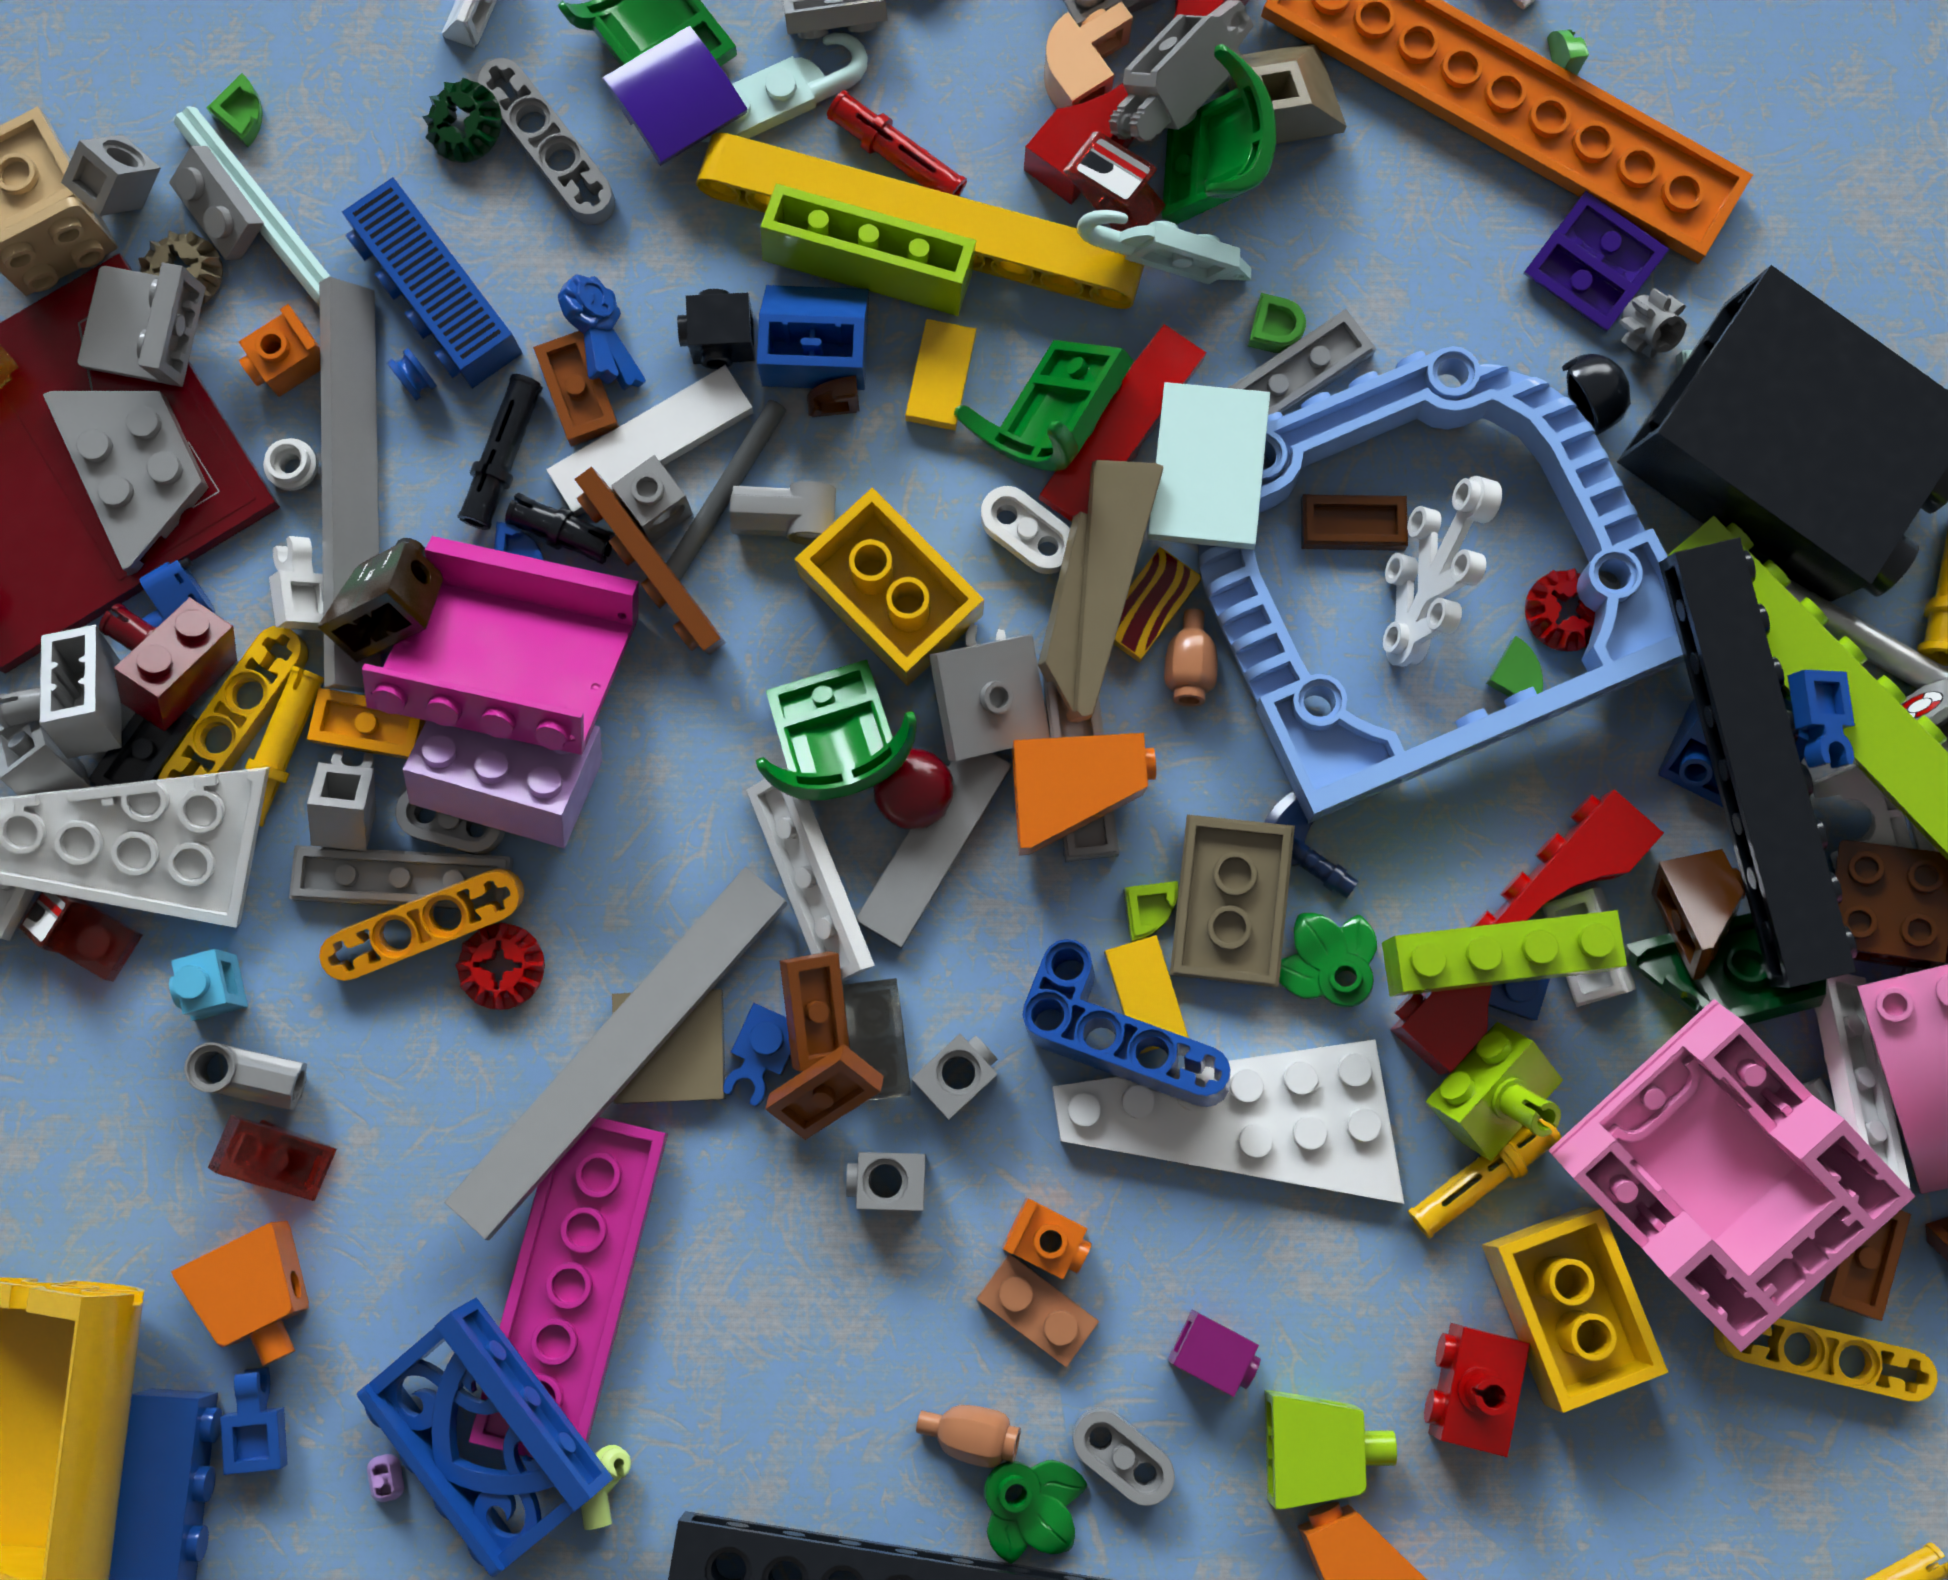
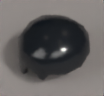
M1583 354L1571 359L1562 366L1563 371L1568 370L1566 376L1568 395L1577 405L1576 408L1585 419L1591 423L1595 430V435L1605 432L1624 418L1631 404L1630 386L1623 369L1618 364L1603 355Z

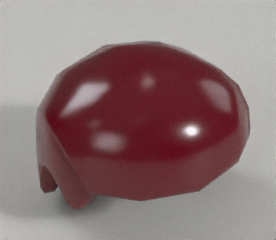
M912 748L903 765L893 775L873 786L874 802L882 815L900 828H927L945 816L953 799V777L951 771L935 754L924 749Z

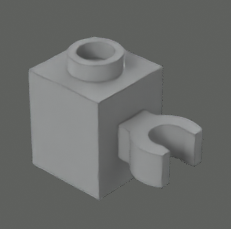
M338 749L332 755L331 764L318 762L307 801L312 846L367 851L376 814L374 760L372 753H365L363 763L357 767L345 765L344 750Z

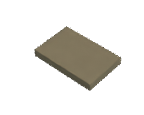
M1187 814L1170 976L1279 987L1295 826Z

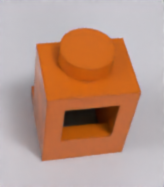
M289 304L280 309L281 315L238 341L247 354L238 360L245 372L257 387L266 382L278 397L320 371V346Z
M1026 1197L1002 1248L1064 1279L1068 1269L1075 1273L1080 1271L1092 1243L1083 1239L1088 1228ZM1048 1230L1056 1231L1061 1238V1244L1054 1252H1046L1040 1246V1237Z

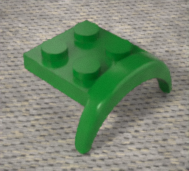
M562 0L558 4L559 10L573 26L583 30L594 31L620 66L625 65L688 26L698 35L720 67L737 56L736 45L701 0H592L580 4H569Z
M1219 44L1215 47L1214 57L1226 68L1238 88L1200 107L1197 110L1196 117L1186 126L1179 130L1168 128L1162 219L1176 225L1259 186L1268 175L1274 159L1276 120L1270 95L1253 68L1224 44Z
M1053 340L1000 427L991 423L966 405L957 406L954 415L958 421L980 440L1013 461L1045 471L1064 470L1070 465L1087 438L1095 430L1097 421L1113 395L1120 389L1122 380L1134 360L1123 348Z
M867 659L765 690L788 770L773 765L764 757L758 758L756 765L759 772L773 787L789 796L803 800L820 801L845 797L864 791L893 775L903 765L912 750L917 725L915 714L913 711L906 712L900 729L892 737Z

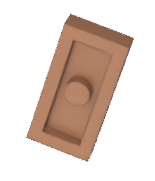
M1008 1253L976 1298L1066 1368L1099 1323L1095 1317L1010 1253Z

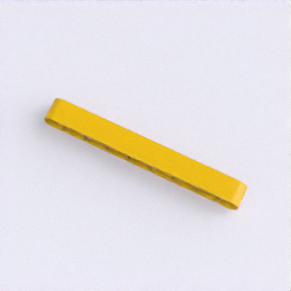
M723 132L711 135L696 181L698 189L711 198L763 213L766 212L777 183L976 240L973 270L1115 309H1127L1133 306L1145 266L1126 260L1125 255L1085 242L1078 234L1077 228Z

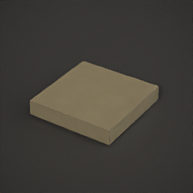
M712 989L615 1098L614 1104L726 1099V1095L723 1092L725 1082L722 989ZM631 993L612 994V1014Z

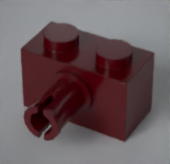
M190 597L157 627H153L119 603L111 607L112 611L118 614V617L106 611L99 623V631L102 634L111 637L131 651L114 667L120 702L163 731L176 721L184 711L237 661L233 625Z

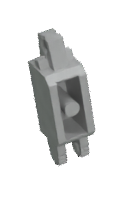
M1227 0L1207 16L1177 15L1125 68L1123 86L1128 96L1117 106V110H1113V114L1110 115L1111 119L1108 121L1110 123V133L1117 136L1118 139L1126 140L1134 136L1138 141L1146 142L1151 141L1152 138L1155 139V135H1159L1164 128L1179 130L1189 124L1196 117L1197 110L1213 93L1221 90L1229 82V72L1214 57L1215 47L1219 44H1224L1243 58L1238 47L1254 26L1251 18L1245 11L1243 3L1238 0Z

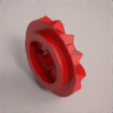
M1576 568L1567 571L1552 570L1531 587L1525 601V617L1533 635L1546 646L1559 651L1572 652L1587 648L1593 630L1595 612L1586 607L1580 599L1578 601L1579 605L1576 608V612L1581 616L1580 619L1572 615L1567 620L1564 619L1559 625L1555 622L1560 615L1558 613L1562 609L1557 599L1566 602L1571 597L1574 598L1578 595L1577 582L1581 574L1577 573Z
M500 922L478 929L467 941L463 942L462 951L455 966L458 971L461 989L476 1004L489 1009L506 1010L523 1004L537 991L543 979L545 961L539 943L528 931L516 925ZM501 943V949L504 950V958L516 964H522V968H513V971H505L502 980L499 981L498 989L495 974L479 967V964H486V961L495 960L497 951H500Z

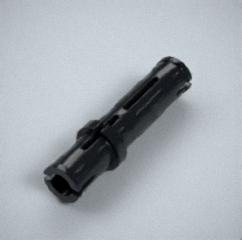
M512 374L510 376L509 385L494 420L480 461H475L470 470V475L473 476V479L457 517L465 524L478 529L489 530L491 528V522L502 492L511 486L513 476L510 474V471L526 433V428L538 396L543 389L539 382L525 375Z

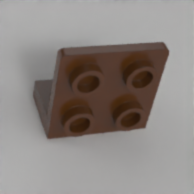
M1842 840L1838 846L1835 875L1842 889V902L1838 905L1843 924L1851 930L1856 941L1857 956L1853 960L1916 970L1943 966L1946 961L1948 945V861L1944 856L1936 851Z

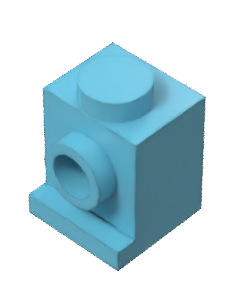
M212 949L171 960L174 976H171L169 979L170 994L174 1004L181 1008L182 1014L189 1015L191 1021H198L248 1007L237 955Z

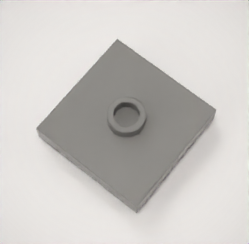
M1032 634L929 655L948 761H959L1012 748L1013 740L1050 738Z

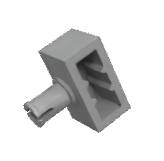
M96 624L41 635L40 687L9 694H0V703H2L0 704V724L2 727L12 728L15 725L39 721L67 759L122 748V711L114 673V667L120 662V659Z

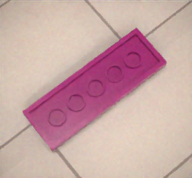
M599 1117L537 1186L499 1327L587 1444L668 1133ZM482 1390L480 1399L487 1400L488 1397ZM499 1412L488 1415L476 1414L469 1442L503 1450L504 1438L509 1425ZM520 1441L518 1445L519 1455H527L533 1458Z

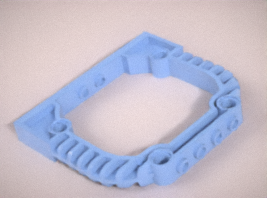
M1451 346L1425 355L1423 351L1413 353L1399 361L1396 368L1379 376L1377 372L1361 375L1349 384L1348 389L1332 396L1329 392L1314 395L1301 405V409L1285 416L1281 412L1268 415L1264 457L1269 459L1272 466L1263 470L1259 513L1277 506L1289 497L1296 486L1301 468L1416 419L1430 427L1449 430L1463 427L1483 418L1517 436L1541 465L1582 545L1589 564L1578 578L1577 592L1583 604L1595 612L1589 644L1581 659L1587 673L1538 694L1534 687L1524 689L1504 700L1506 708L1490 715L1487 714L1485 708L1473 711L1455 721L1457 729L1404 751L1395 731L1375 726L1346 711V691L1337 679L1325 674H1309L1259 572L1254 550L1199 545V572L1205 594L1256 701L1257 706L1255 710L1308 823L1684 662L1659 562L1668 556L1654 529L1651 528L1645 531L1638 518V513L1623 489L1624 486L1613 470L1605 449L1600 445L1591 423L1585 419L1576 408L1577 405L1570 398L1564 397L1554 388L1550 387L1548 382L1538 377H1529L1524 374L1508 371V366L1490 364L1479 366L1478 360L1471 352L1461 347ZM1444 374L1452 375L1458 379L1461 386L1456 388L1447 387L1440 382L1438 376ZM1605 571L1614 574L1619 580L1620 589H1609L1604 586L1599 579L1598 573ZM1310 696H1321L1330 704L1331 713L1322 717L1314 716L1306 710L1303 701Z

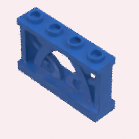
M476 1297L448 1313L434 1325L435 1327L369 1384L358 1391L357 1397L364 1405L370 1421L375 1426L381 1428L399 1452L400 1460L405 1468L416 1475L433 1498L437 1511L451 1522L465 1541L471 1557L479 1565L483 1566L491 1577H496L567 1517L589 1501L614 1478ZM444 1341L447 1342L454 1352L445 1371L423 1360ZM407 1376L425 1377L438 1387L437 1392L432 1389L423 1388L412 1393V1395L422 1400L423 1411L419 1409L402 1386ZM477 1382V1384L486 1394L488 1399L484 1400L477 1398L469 1392H467L463 1387L465 1386L470 1392L473 1393L477 1390ZM458 1406L476 1414L488 1415L499 1412L509 1425L503 1444V1456L507 1470L483 1467L460 1458L457 1444ZM520 1441L533 1457L531 1458L527 1455L522 1457V1462L527 1470H524L518 1452ZM555 1486L565 1501L542 1519L539 1501L535 1492ZM514 1495L520 1496L525 1510L524 1526L519 1533H512L493 1508V1506L501 1507L505 1512L507 1522L513 1516L516 1509Z

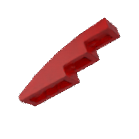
M1163 324L1128 370L1122 380L1120 389L1111 398L1097 421L1095 430L1087 438L1079 453L1066 469L1055 471L1038 499L1071 522L1073 516L1079 512L1088 514L1092 462L1095 460L1133 462L1142 444L1160 422L1164 382L1186 384L1202 364L1207 352Z

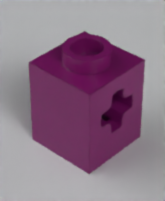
M1193 1309L1167 1359L1174 1366L1233 1397L1239 1386L1244 1389L1250 1386L1261 1361L1259 1357L1255 1356L1258 1344Z

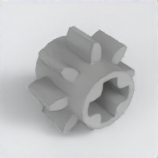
M1656 288L1652 289L1649 296L1640 295L1634 298L1625 307L1619 322L1628 331L1621 339L1622 343L1636 353L1641 351L1649 358H1654L1657 351L1662 353L1672 350L1682 340L1687 326L1685 321L1678 316L1685 309V304L1670 294L1666 296Z

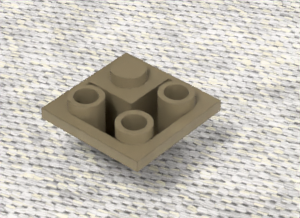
M1304 44L1242 55L1243 59L1260 77L1270 95L1276 120V144L1345 132L1347 126L1320 49L1316 44ZM1230 75L1227 84L1229 90L1232 91L1238 87Z

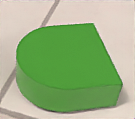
M1261 293L1248 347L1281 353L1302 338L1306 328V318L1303 310L1298 304L1289 299Z

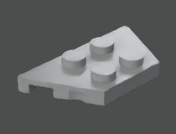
M49 391L43 394L122 569L130 575L137 573L144 565L140 559L160 536L166 539L179 524L181 514L186 509L193 507L209 488L168 399L160 391Z

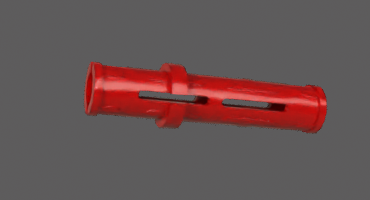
M846 90L841 91L834 98L827 111V118L859 139L862 149L869 154L877 152L923 187L956 196L961 195L967 184V178L960 176L931 155L926 149L920 147L894 128L891 118L884 113L880 115L875 114L850 96V93Z

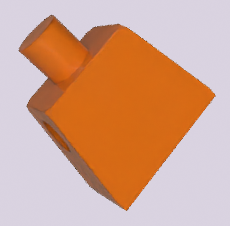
M288 1221L270 1222L171 1271L180 1289L215 1342L221 1348L238 1344L250 1338L263 1367L295 1352L283 1321L308 1309L309 1301Z

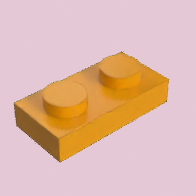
M318 688L307 740L314 744L408 759L426 720L399 714H388L381 710L368 708L365 695Z

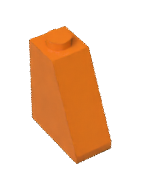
M1144 733L1013 740L1012 762L1019 856L1031 855L1143 796L1148 787V780H1156L1154 748H1145Z
M1331 1502L1319 1506L1307 1514L1310 1521L1297 1526L1319 1580H1427L1349 1504L1341 1507L1339 1502Z

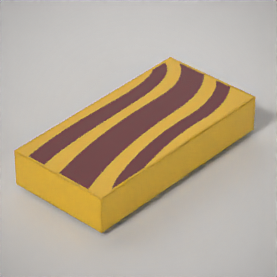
M1159 547L1129 588L1114 645L1140 663L1201 581L1200 575Z

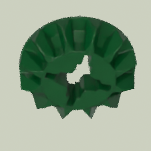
M462 78L460 82L456 83L444 82V90L436 96H429L432 106L429 114L422 116L428 125V134L425 138L434 146L437 154L457 163L476 161L492 149L499 137L502 125L499 103L494 94L480 83L466 78ZM456 106L464 112L470 113V116L464 119L465 134L460 129L451 126L457 120Z

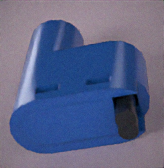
M189 558L180 561L176 560L171 564L166 562L139 578L142 587L157 608V610L142 618L153 627L159 626L189 597L215 613L212 603L188 569L193 566Z

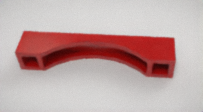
M1175 0V15L1173 19L1177 15L1207 16L1227 0ZM1238 0L1241 1L1244 6H1246V4L1249 2V0ZM1123 83L1110 92L1082 104L1056 109L1025 146L1024 171L1071 205L1083 191L1090 194L1099 184L1077 169V166L1099 139H1103L1125 152L1135 138L1131 136V139L1123 140L1110 133V123L1108 122L1111 119L1110 115L1113 114V110H1117V106L1128 96Z
M1615 789L1599 798L1591 794L1570 815L1575 825L1566 835L1562 837L1558 832L1555 833L1538 850L1535 856L1541 862L1531 874L1527 876L1523 871L1520 872L1503 889L1500 895L1506 901L1496 913L1492 915L1488 910L1485 911L1470 927L1527 921L1545 903L1568 889L1585 883L1611 880L1629 873L1664 832ZM1493 985L1408 995L1394 1013L1400 1020L1390 1031L1437 1074L1451 1073L1487 1033L1488 1004Z

